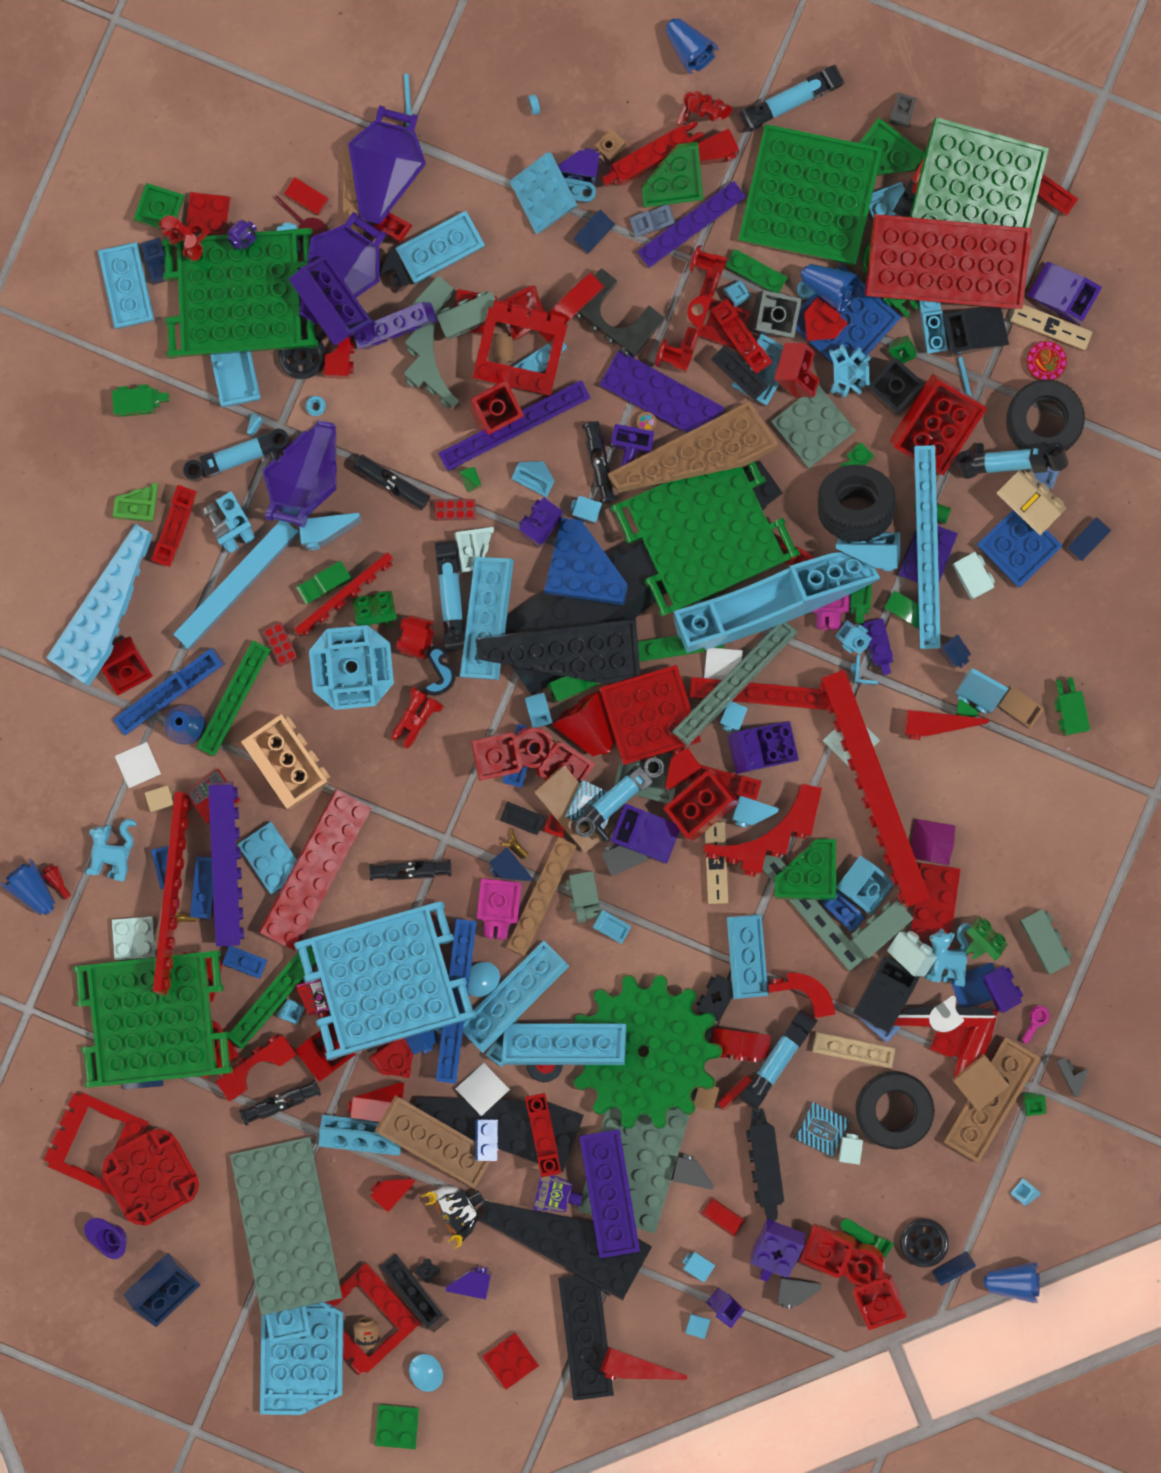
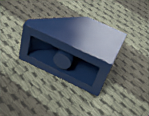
M958 634L938 650L954 669L957 666L962 668L970 661L967 657L971 653Z
M508 848L504 849L489 862L491 865L489 871L495 878L500 876L501 879L533 880L531 875Z

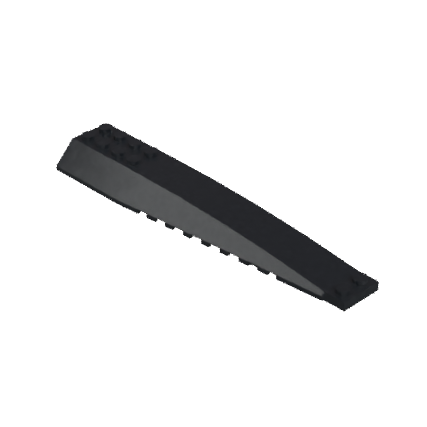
M758 461L756 465L761 476L765 477L766 482L753 488V491L762 510H765L767 505L780 497L783 492L761 461ZM750 469L744 471L749 482L753 481L754 478ZM642 538L630 544L624 541L605 552L628 585L624 605L545 594L543 590L507 616L505 634L638 617L656 601L650 587L646 586L644 580L658 574ZM658 581L656 583L663 596L666 590L662 581ZM511 665L531 695L539 693L549 683L561 677L560 675Z

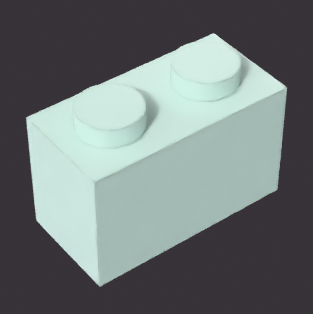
M975 552L952 565L971 601L992 590L995 583L991 573H987L983 567L985 566L983 558L980 554L977 556Z
M899 931L887 950L913 976H925L937 958L932 952V948L923 944L919 940V936L912 931Z

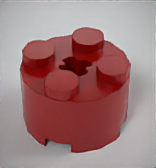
M413 615L403 618L400 627L403 633L402 637L397 640L396 649L400 650L402 655L425 660L427 654H424L426 649H430L434 630L430 629V627L434 625V620Z

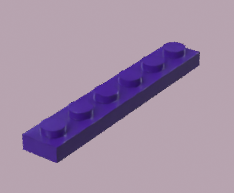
M735 181L731 182L638 250V255L647 267L651 268L743 201L746 196Z

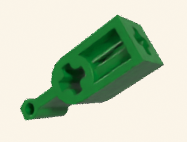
M340 560L296 588L307 605L352 580Z
M565 676L549 683L547 687L556 704L601 683Z

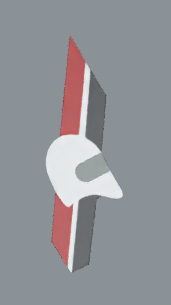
M951 996L936 1007H909L898 1016L893 1026H932L933 1029L939 1032H948L958 1026L980 1027L983 1023H988L996 1015L990 1008L957 1007L955 1005L956 997Z

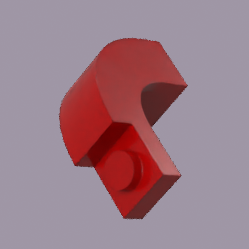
M786 973V982H784L783 978L771 980L772 984L768 985L769 993L797 989L805 993L812 1003L814 1018L836 1015L829 992L818 980L801 973Z

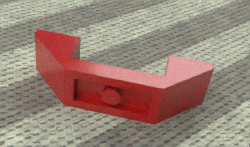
M545 1093L526 1096L525 1100L541 1178L561 1174Z

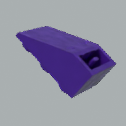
M1047 261L1027 296L1080 326L1102 287L1086 277Z
M790 721L738 731L727 735L736 774L799 761Z
M625 803L610 842L667 864L680 829L673 822Z

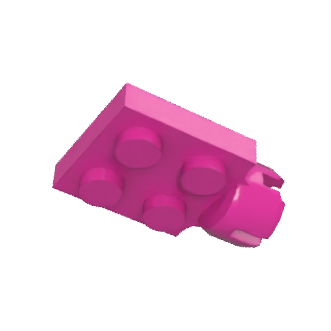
M850 594L812 611L816 614V626L818 629L828 630V619L829 629L837 630L840 628L842 613L849 612Z
M481 879L477 920L484 921V936L486 938L494 939L495 928H497V940H505L508 936L509 925L518 923L522 883Z

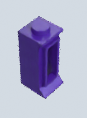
M720 1287L714 1291L706 1302L716 1312L715 1317L730 1328L733 1327L745 1311L732 1296Z

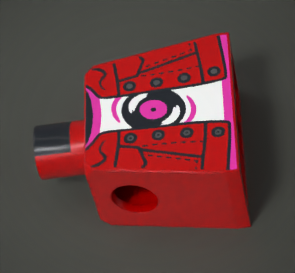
M321 979L311 983L296 985L309 1016L318 1014L319 1019L330 1016V1009Z

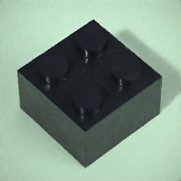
M895 357L867 387V391L897 417L920 392L925 383Z

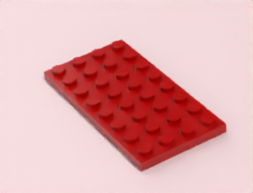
M874 214L865 295L1023 309L1032 228Z

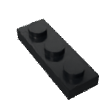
M726 345L711 358V361L754 402L769 387Z

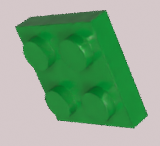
M146 183L133 220L134 222L161 230L159 221L166 216L178 218L185 196L184 194Z
M379 1404L375 1446L416 1450L419 1407Z

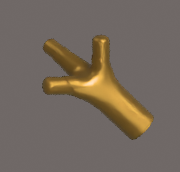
M510 828L511 838L509 842H502V846L512 848L524 859L529 853L518 842L514 829Z
M176 912L178 923L196 922V918L190 917V914Z

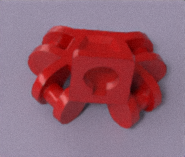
M699 91L694 93L688 92L684 95L683 102L685 105L677 125H685L691 112L698 114L700 117L708 118L713 122L724 120L732 112V107L728 104L724 105V102L720 99L715 100L711 105V95H702Z
M166 216L159 221L162 233L170 238L169 242L172 245L182 240L185 241L183 249L185 257L194 261L201 257L203 248L200 242L210 231L199 220L195 219L187 227L174 216ZM194 227L201 228L202 234L199 237H196L191 232Z

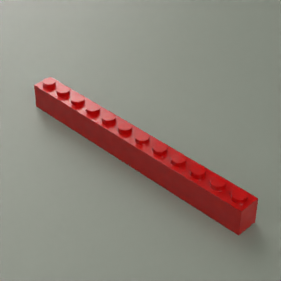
M845 669L822 677L820 679L822 683H819L822 695L826 694L829 702H826L829 714H834L836 720L833 722L834 728L837 733H841L843 738L840 741L844 752L847 751L850 757L847 762L850 770H854L857 778L854 781L857 789H862L864 797L861 799L864 808H869L871 816L868 817L872 828L876 827L877 843L879 847L884 848L886 853L883 855L885 864L892 869L893 873L890 874L893 885H897L900 892L897 893L900 904H905V907H909L928 900L930 896Z

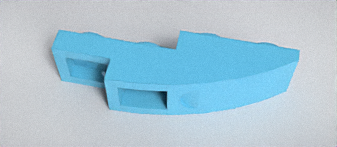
M918 300L927 353L948 351L940 302Z

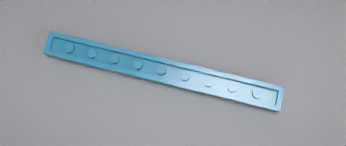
M935 445L914 446L920 649L941 648Z

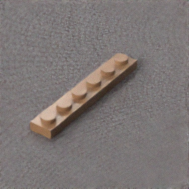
M343 146L344 225L352 212L358 214L360 218L349 146ZM352 224L350 228L364 236V230Z
M558 837L507 948L524 956L526 955L577 847L576 845Z

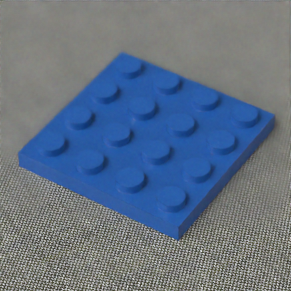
M843 264L837 268V270L851 272ZM860 279L855 293L852 292L849 297L852 300L843 311L836 310L848 322L847 326L836 339L808 342L832 365H834L829 350L833 349L834 351L844 344L849 357L858 346L862 349L861 352L867 355L901 319V316L880 297L866 296V285ZM816 293L799 310L796 332L805 340L804 312L817 297L822 302H826ZM844 355L837 358L838 363L846 360ZM857 358L853 360L857 365L860 363Z

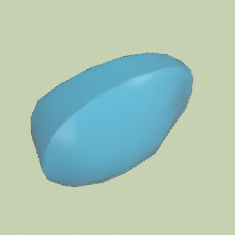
M481 962L472 966L468 993L474 997H482L492 992L500 980L497 967L489 962Z
M421 1354L410 1363V1378L420 1390L425 1392L434 1391L442 1384L443 1370L440 1363L433 1356Z

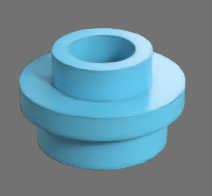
M312 396L306 402V410L312 416H320L326 409L325 401L319 396ZM314 403H318L320 407L319 409L314 410L312 408V405Z

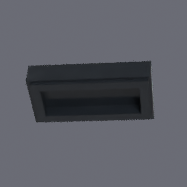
M507 801L500 820L538 835L545 816Z

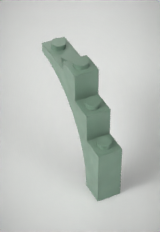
M438 275L411 306L420 302H430L437 318V315L440 314L439 311L443 310L445 304L453 295L454 289ZM436 322L414 331L405 341L406 351L413 357L417 355L418 358L404 372L406 377L404 381L410 387L414 388L416 386L419 390L426 384L425 389L433 396L437 394L441 398L440 402L447 409L451 407L455 410L460 403L448 390L440 377L435 362L434 334L437 326Z

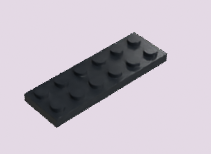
M577 1275L558 1277L573 1401L614 1396L612 1379L604 1377L605 1372L600 1371L608 1349L601 1289Z

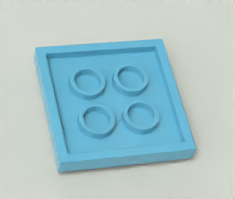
M551 152L545 153L510 180L536 234L542 233L578 206Z

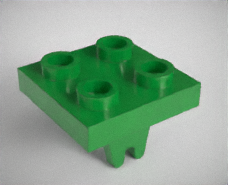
M392 590L352 599L357 626L369 625L371 627L373 624L386 622L387 628L391 627L390 621L397 619Z
M980 915L966 931L974 939L966 950L967 954L971 951L974 952L972 959H976L987 952L996 961L1008 945L1005 937L1001 933H997L992 928L991 923Z

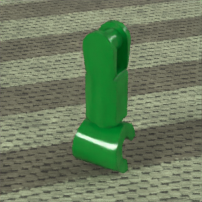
M848 1218L841 1221V1228L844 1231L853 1235V1237L864 1244L876 1247L881 1251L884 1258L887 1257L894 1245L892 1241L880 1235H877L875 1238L873 1233Z

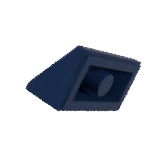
M600 209L575 235L573 241L589 254L615 224Z
M964 1252L935 1268L932 1273L938 1284L943 1286L975 1268L976 1264L968 1252Z

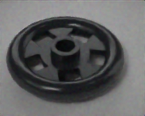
M302 332V340H308L307 332ZM317 336V348H296L293 351L291 349L279 350L278 360L286 374L296 379H308L317 375L322 370L325 364L326 349L323 342ZM302 352L306 354L304 359L299 358V354ZM312 354L318 355L317 363L311 362ZM292 355L295 363L289 365L286 357ZM299 365H307L308 370L299 371Z
M922 1218L912 1221L905 1227L900 1238V1247L904 1257L911 1264L923 1268L932 1267L940 1263L946 1256L949 1248V1238L941 1224L932 1219ZM923 1228H932V1233H923ZM913 1231L918 1233L914 1241L909 1239ZM940 1237L941 1246L935 1247L934 1238ZM923 1239L928 1240V1245L925 1247L921 1246V1240ZM913 1246L920 1252L917 1256H914L910 1251ZM933 1251L935 1256L926 1259L924 1254Z

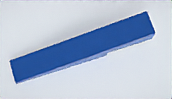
M210 648L181 671L173 674L113 719L124 736H126L226 664L215 648Z

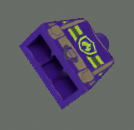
M556 1175L540 1177L533 1210L566 1212L568 1203L580 1206L583 1194L571 1192L573 1183Z

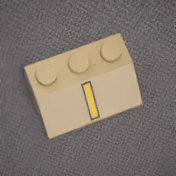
M1030 469L1019 470L997 492L1039 535L1067 509L1064 506V502L1060 498L1055 497L1046 484L1040 483Z

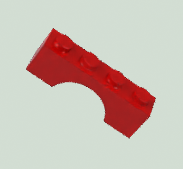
M352 336L341 342L336 350L325 355V378L350 379V374L354 373V362H350L351 354L355 353V342H351Z
M276 1034L268 1040L270 1044L265 1048L259 1046L251 1052L252 1057L247 1060L245 1057L234 1064L236 1068L233 1069V1073L218 1075L219 1080L216 1083L229 1102L248 1090L247 1076L255 1064L267 1061L281 1067L298 1055L285 1035L279 1036Z

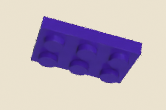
M937 525L940 582L958 533ZM917 531L914 533L898 575L918 583Z

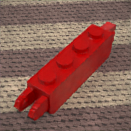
M693 121L684 127L681 125L615 162L608 169L609 174L601 178L605 187L616 183L617 186L620 184L623 186L656 168L657 162L665 159L677 144L696 142L704 136L703 132H698L691 137H688L686 134L688 131L695 129L698 123Z

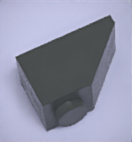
M615 844L604 848L605 852L601 854L611 876L649 860L646 855L623 846L616 847Z
M682 1154V1157H677L673 1182L713 1190L714 1185L699 1162L694 1160L693 1155Z
M780 1277L777 1302L783 1308L793 1309V1305L799 1306L822 1288V1284Z

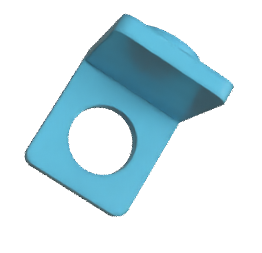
M857 655L856 662L851 665V675H854L853 683L877 686L878 681L858 679L860 655Z

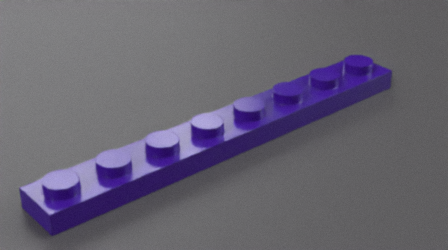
M581 380L522 410L524 416L489 435L481 431L438 454L447 472L590 400L591 397Z

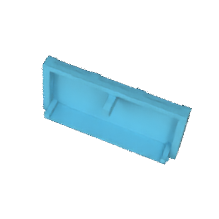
M251 352L210 355L221 408L261 400Z

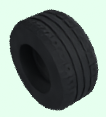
M1050 379L1033 381L1020 389L1009 404L1006 413L1008 435L1019 450L1031 449L1032 444L1045 443L1047 447L1049 444L1056 442L1061 443L1065 451H1067L1082 434L1085 425L1084 407L1076 392L1071 387H1068V385ZM1038 401L1052 402L1063 413V427L1058 434L1052 437H1041L1035 434L1027 424V412Z
M848 465L834 470L822 481L818 492V516L821 524L830 534L849 542L868 541L880 536L892 523L895 510V490L888 477L882 472L865 465ZM848 497H863L871 501L873 505L862 510H852L844 507L839 502Z
M888 1071L874 1076L865 1083L858 1094L855 1112L858 1125L869 1140L883 1148L898 1150L917 1144L927 1135L934 1120L935 1109L932 1095L919 1079L908 1073ZM887 1092H903L913 1103V1118L908 1125L901 1129L886 1128L877 1118V1102Z

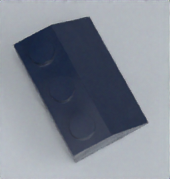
M167 1253L123 1295L133 1310L157 1327L200 1286V1283L176 1258Z

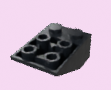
M1001 307L968 309L943 315L950 357L1009 345Z
M884 956L878 962L853 1014L889 1033L912 994L920 976H913L901 964Z

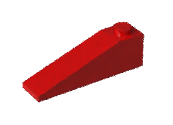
M729 128L698 143L700 165L721 163L723 161L730 162L736 159V155L739 154V148ZM663 160L657 162L656 168L662 163Z
M908 710L906 713L904 735L909 736V740L921 741V737L986 725L989 723V719Z
M610 1347L607 1349L600 1371L605 1372L604 1377L615 1381L617 1377L621 1379L687 1380L688 1377L685 1374Z

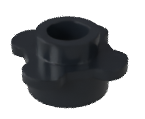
M429 1258L424 1259L423 1264L415 1269V1273L420 1275L425 1283H430L431 1278L440 1272V1269L435 1267Z

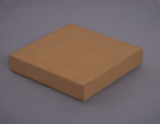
M984 1054L952 1080L978 1112L1009 1086Z

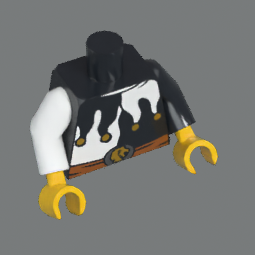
M443 1186L423 1194L422 1197L428 1196L430 1199L429 1203L425 1205L434 1204L451 1232L452 1237L448 1239V1243L454 1240L456 1246L453 1249H457L472 1234L478 1222L477 1215L479 1213L475 1206L485 1201L480 1191L478 1190L468 1196L464 1189L460 1190L458 1187Z

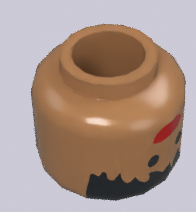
M363 1317L354 1324V1339L357 1345L363 1346L364 1349H371L380 1342V1324L374 1318Z

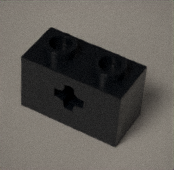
M716 975L715 978L710 977L706 985L709 989L705 995H700L696 1005L699 1006L698 1011L703 1014L707 1012L712 1013L716 1021L719 1022L733 998L732 982ZM717 991L720 992L719 997H721V1001L713 1003L711 994H716Z

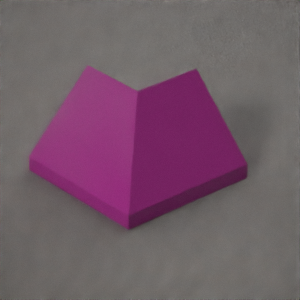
M915 819L911 848L915 859L949 865L954 847L955 825Z

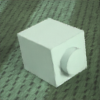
M847 1133L846 1137H841L839 1162L860 1165L863 1140L858 1139L859 1135Z

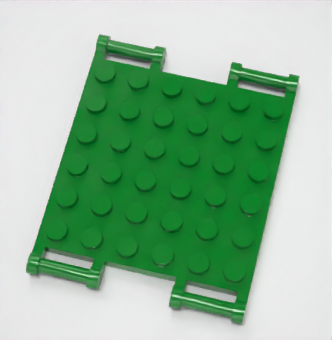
M301 228L256 232L257 240L245 250H236L228 242V234L206 236L200 242L203 248L202 255L196 261L183 255L184 240L174 245L169 242V239L162 240L165 254L163 280H178L180 316L165 318L168 334L166 358L177 359L179 357L317 348L318 340H316L315 324L307 320L308 340H302L301 315L299 314L300 295L288 280L303 266L307 265L313 229ZM297 237H303V262H298ZM173 247H177L178 271L173 272ZM180 324L181 349L176 350L175 325Z
M755 461L747 464L754 478L751 482H749L743 468L738 467L666 482L610 507L612 513L616 514L624 531L626 543L630 544L642 538L658 574L644 581L646 586L650 587L660 609L659 614L661 617L800 555L784 525L786 524L784 518L769 524L753 488L764 484L766 480L764 476H761ZM625 508H628L638 530L635 534H633L623 512ZM776 528L789 552L783 555L772 532ZM662 581L672 606L667 607L656 582Z
M220 950L172 955L173 968L170 970L169 976L171 987L168 990L167 996L158 995L153 992L156 957L73 966V973H76L78 993L77 1007L91 1006L95 1045L81 1047V1054L84 1053L86 1073L85 1088L233 1073L232 1066L230 1067L227 1041L229 1032L213 1033L209 993L224 991L219 962ZM210 957L214 986L208 985L206 958ZM84 971H87L89 1000H86ZM214 1039H219L222 1068H217ZM92 1052H95L98 1081H94Z

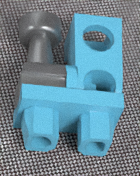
M232 491L216 500L226 519L222 521L215 513L217 508L214 503L200 511L204 518H209L216 539L230 554L239 549L234 540L241 535L246 544L255 539L251 530L253 527Z

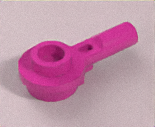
M1035 1006L1030 1011L1029 1015L1032 1022L1021 1039L1023 1042L1029 1044L1038 1026H1043L1049 1021L1050 1013L1044 1006Z

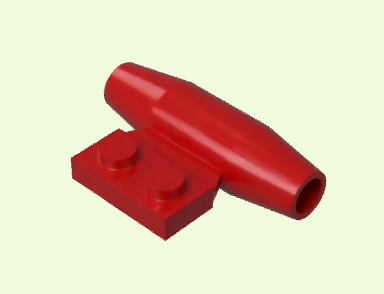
M991 1009L996 1017L986 1024L984 1022L980 1027L958 1026L948 1032H936L930 1049L948 1057L958 1056L953 1079L982 1054H986L994 1034L998 1011Z

